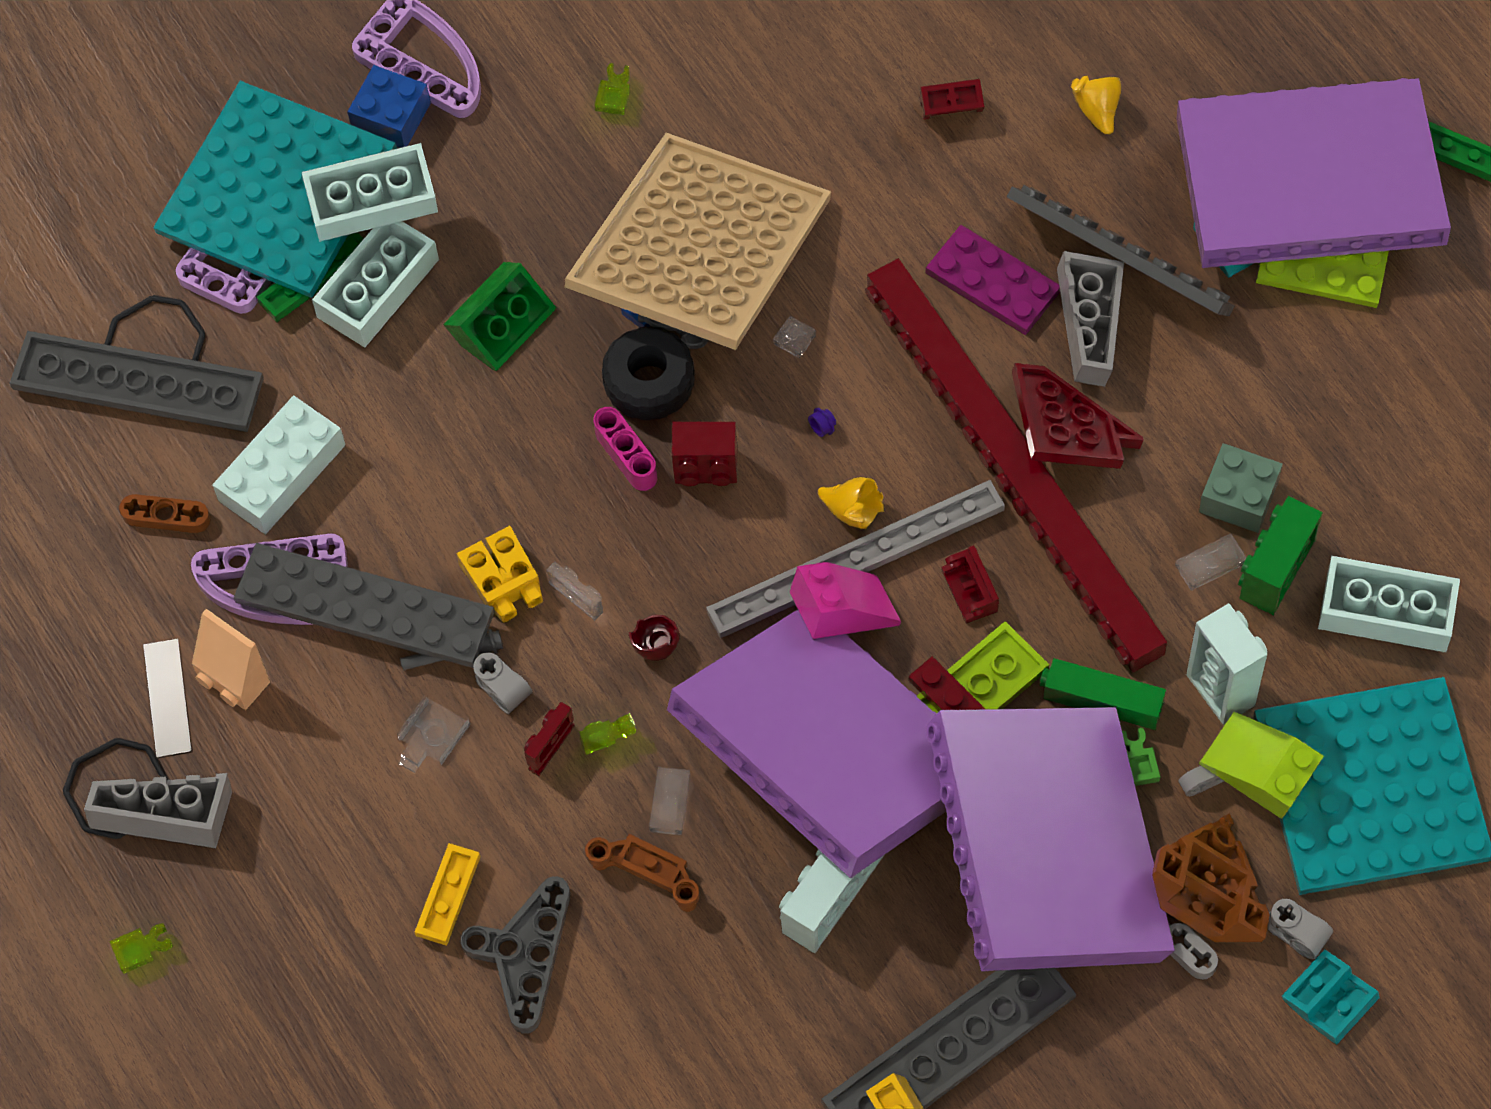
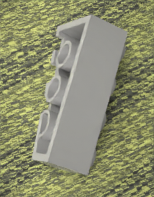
M1064 251L1057 267L1074 381L1105 387L1113 370L1124 262Z
M228 773L216 774V777L200 778V775H187L186 779L167 780L166 777H154L153 781L136 782V779L93 781L84 812L91 829L216 848L232 795V789Z

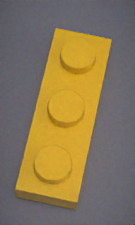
M448 843L415 929L416 937L447 946L480 860L479 852Z

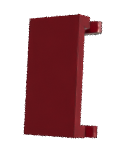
M980 79L922 86L920 88L919 100L920 106L923 107V120L930 119V116L971 110L983 112L985 107Z
M970 546L966 550L945 559L947 564L941 567V571L965 623L967 624L997 613L999 597L975 546Z

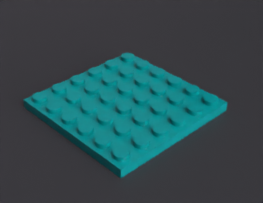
M240 80L153 229L159 235L312 298L348 235L319 242L302 172L398 148L395 142Z
M1445 677L1254 711V719L1296 737L1324 756L1284 817L1280 818L1299 895L1491 861V841Z

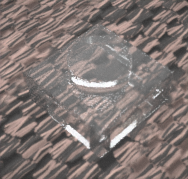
M789 316L773 338L774 345L800 358L815 338L816 330Z

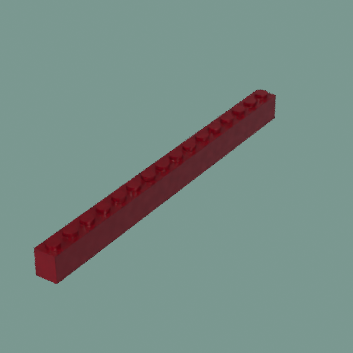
M897 258L867 274V288H865L868 299L872 304H878L882 310L881 315L886 325L894 327L898 333L897 338L905 351L909 349L914 356L913 361L917 370L921 374L925 373L930 379L929 384L933 393L937 397L941 396L951 419L953 421L958 420L963 427L962 432L970 445L975 444L979 450L978 455L982 464L987 469L991 468L993 470L1000 490L1004 493L1007 491L1013 499L1012 505L1016 513L1020 517L1024 516L1029 522V530L1036 541L1041 540L1047 548L1045 551L1048 559L1054 566L1058 564L1063 572V579L1068 588L1076 590L1080 596V604L1083 610L1088 615L1092 614L1098 622L1097 628L1101 636L1105 640L1110 639L1115 647L1114 652L1122 665L1127 664L1132 673L1164 656L1167 640L1043 463L1031 460L1027 440L901 260Z

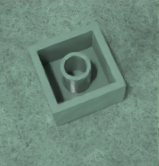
M1223 443L1203 491L1199 513L1259 533L1278 485L1283 464Z

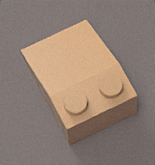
M205 609L201 615L192 665L197 674L195 678L205 688L210 690L213 687L218 690L220 697L230 706L234 707L237 704L246 711L270 683L257 646L253 641Z

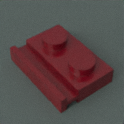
M560 702L555 710L550 709L543 719V727L537 735L533 734L525 744L524 754L529 766L528 770L537 776L541 775L575 727V724L572 723L574 721L572 708L563 702Z

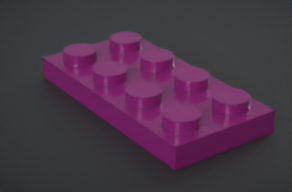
M963 225L957 228L926 266L925 273L1024 335H1027L1060 293L1059 284Z

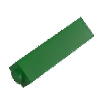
M1053 658L1050 669L1044 668L1039 685L1044 687L1043 699L1074 708L1116 707L1119 720L1156 730L1166 694V689L1055 658Z

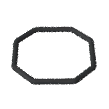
M156 295L149 296L116 315L111 321L105 345H111L118 321L147 304L155 301L179 305L199 333L191 360L198 361L205 339V331L186 303L180 299Z
M115 738L75 759L63 788V795L82 830L111 839H120L127 834L91 829L85 822L69 792L79 764L119 744L146 751L159 776L166 777L169 780L151 747L121 738Z

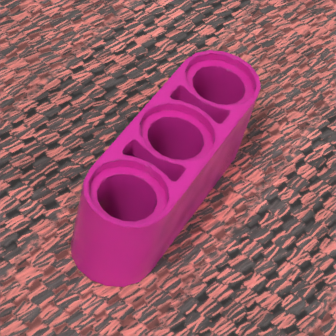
M613 407L600 408L596 411L593 420L597 440L635 489L640 491L652 489L657 482V469L654 457L618 410ZM605 424H614L612 428L605 429L602 427ZM624 446L632 447L628 451L619 450L621 447ZM640 469L649 470V472L645 474L636 473Z

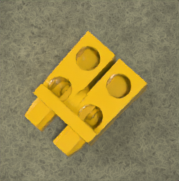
M511 526L485 538L487 549L481 540L456 553L460 568L471 581L483 603L494 607L496 616L503 623L517 615L513 602L523 598L528 608H533L543 602L539 577Z

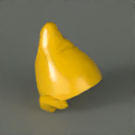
M1083 76L1080 80L1074 79L1071 88L1075 101L1081 111L1102 133H1113L1115 111L1121 95L1120 78L1105 77L1089 81L1088 76Z
M853 478L834 487H820L818 489L819 498L826 504L831 513L849 526L866 529L874 521L878 512H884V504L882 503L884 496L882 492L878 491L876 482L872 478Z

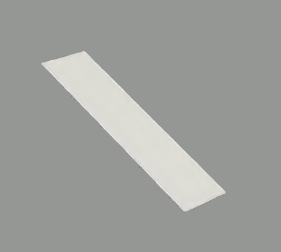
M178 639L144 644L156 757L190 752L191 742Z

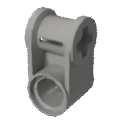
M482 653L475 659L473 667L477 684L505 713L510 714L533 692L529 684L494 653Z
M1278 900L1269 912L1268 930L1308 959H1315L1333 934V929L1327 922L1311 914L1293 900ZM1282 914L1288 916V919H1286L1285 922L1279 919V917L1282 916Z

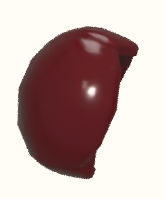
M651 615L643 620H637L634 631H629L628 635L635 652L645 660L659 661L669 657L676 649L680 639L676 623L665 615Z

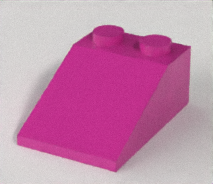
M829 562L797 566L790 594L813 639L900 626L901 620L877 575Z

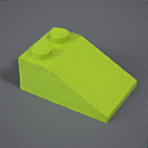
M1233 712L1199 764L1282 819L1324 756L1296 737Z

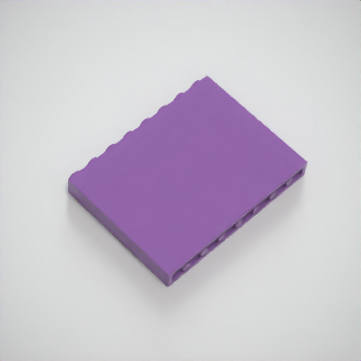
M1401 78L1383 82L1370 81L1351 85L1339 84L1330 87H1309L1306 89L1278 90L1266 93L1251 92L1244 95H1220L1212 98H1189L1178 101L1176 119L1202 268L1447 245L1451 226L1419 78Z
M799 610L794 611L677 685L671 691L667 711L849 878L858 874L946 812L945 803L940 798L941 785L939 775L933 765L934 752L932 743L927 738V724L937 713L918 699L912 691H909L891 672L884 669L868 652L851 640L847 634L813 639Z
M1116 707L940 710L927 724V738L932 743L934 752L933 765L939 775L941 785L940 798L945 803L947 830L952 835L954 844L953 857L959 867L961 876L960 890L966 899L968 909L967 922L972 928L975 941L974 954L979 960L981 971L1161 963L1175 951L1166 912L1160 909L1152 876L1154 862Z

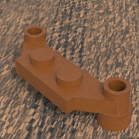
M628 834L624 840L610 843L604 838L596 837L586 844V858L594 869L605 870L607 867L616 866L673 893L674 901L682 911L690 912L696 908L700 897L699 888L693 880L689 879L686 872L688 866L686 860L631 834ZM598 855H603L601 858H596ZM686 896L691 897V898L688 899V900L682 899V898H684V897H686Z

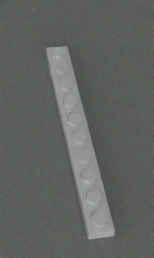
M988 480L802 565L829 562L869 572L1004 511L1005 505L991 480ZM797 567L706 607L707 614L720 639L796 605L790 594V589Z

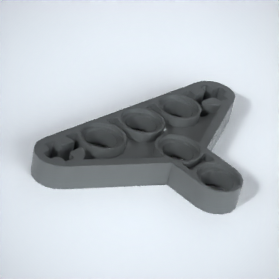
M558 876L547 878L502 930L483 926H471L464 930L461 935V945L468 957L497 964L510 1021L513 1028L520 1033H531L540 1024L566 919L571 893L568 883ZM555 887H560L563 895H557L555 900L556 909L550 907L551 897L548 891L551 892ZM543 917H554L557 920L556 927L551 931L541 930L539 922ZM473 935H481L485 938V944L478 950H472L467 946L468 939ZM505 941H513L517 944V950L513 955L504 956L499 952L500 945ZM537 947H545L550 952L549 957L543 962H536L531 958L532 951ZM530 978L539 979L542 982L541 989L536 993L526 992L523 989L526 980ZM524 1000L531 1002L529 1012L533 1019H527L526 1023L522 1024L517 1014L523 1015L526 1007Z

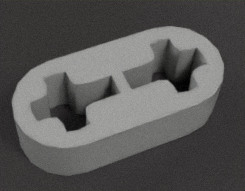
M1199 766L1185 773L1178 782L1186 796L1190 797L1224 782V780L1203 766Z
M1182 923L1170 925L1171 936L1172 934L1177 937L1181 934L1184 935V944L1188 947L1186 949L1181 943H1177L1174 945L1175 951L1170 955L1197 979H1208L1213 976L1218 964V957L1215 951L1187 925ZM1192 953L1201 960L1205 957L1209 958V968L1205 966L1196 967L1197 958Z

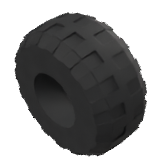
M640 327L632 331L629 330L614 340L604 355L602 368L604 389L612 405L617 410L623 412L624 415L641 420L667 417L682 408L683 404L688 401L692 394L695 369L690 350L677 335L662 328ZM654 366L664 370V373L655 380L643 381L633 377V374L642 367Z

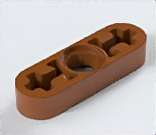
M132 494L126 496L119 505V511L124 522L130 526L200 533L205 531L211 522L206 505L199 501ZM136 505H139L140 510L136 511L135 515H131L129 510H133ZM169 507L174 510L173 515L167 520L157 518V513L162 508ZM196 512H200L201 517H198L196 522H192L190 517H194Z

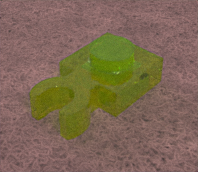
M610 63L607 67L609 81L600 80L595 101V111L625 115L630 94V84H627L630 79L629 66L625 65L623 73L615 74L614 64Z
M631 714L624 715L612 723L609 720L605 722L596 721L580 731L581 744L586 755L615 744V739L635 734L636 725Z
M164 923L153 926L149 934L145 936L139 928L109 941L123 974L154 961L151 954L152 951L164 952L173 947L170 938L164 941H157L160 934L167 932Z

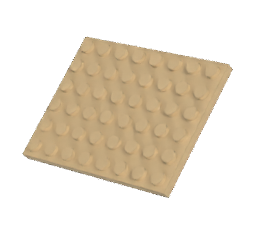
M665 133L566 276L565 288L736 350L829 203L831 191Z

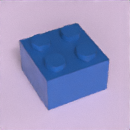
M373 65L347 111L350 125L395 142L398 148L408 146L431 104L427 84Z

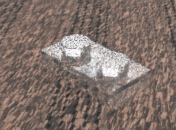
M1230 533L1176 560L1175 566L1192 591L1243 566L1247 557Z
M554 561L546 569L549 584L594 621L603 613L601 594L591 585L586 587L578 581L577 574L567 566L563 568Z
M658 767L649 824L650 832L682 835L691 777L690 770Z

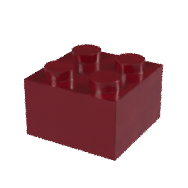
M672 422V463L675 484L696 486L698 484L712 483L716 486H727L730 483H737L738 446L736 422Z

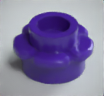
M815 408L814 413L808 417L811 428L819 437H823L826 434L831 435L835 431L834 426L836 425L834 415L828 409L821 410L820 408Z

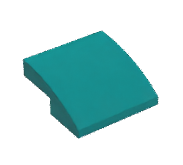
M1325 949L1282 995V999L1299 1016L1336 1045L1380 998L1379 992L1352 974L1349 965Z

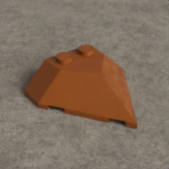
M1230 813L1214 823H1209L1181 837L1170 845L1167 844L1157 851L1152 876L1160 909L1214 942H1262L1266 938L1270 914L1266 904H1260L1255 889L1258 887L1241 841H1235L1234 834L1231 831L1230 827L1234 823Z

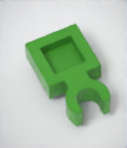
M1138 728L1139 739L1137 741H1130L1127 738L1126 730L1122 731L1135 786L1159 782L1160 774L1153 747L1143 748L1146 739L1144 729Z

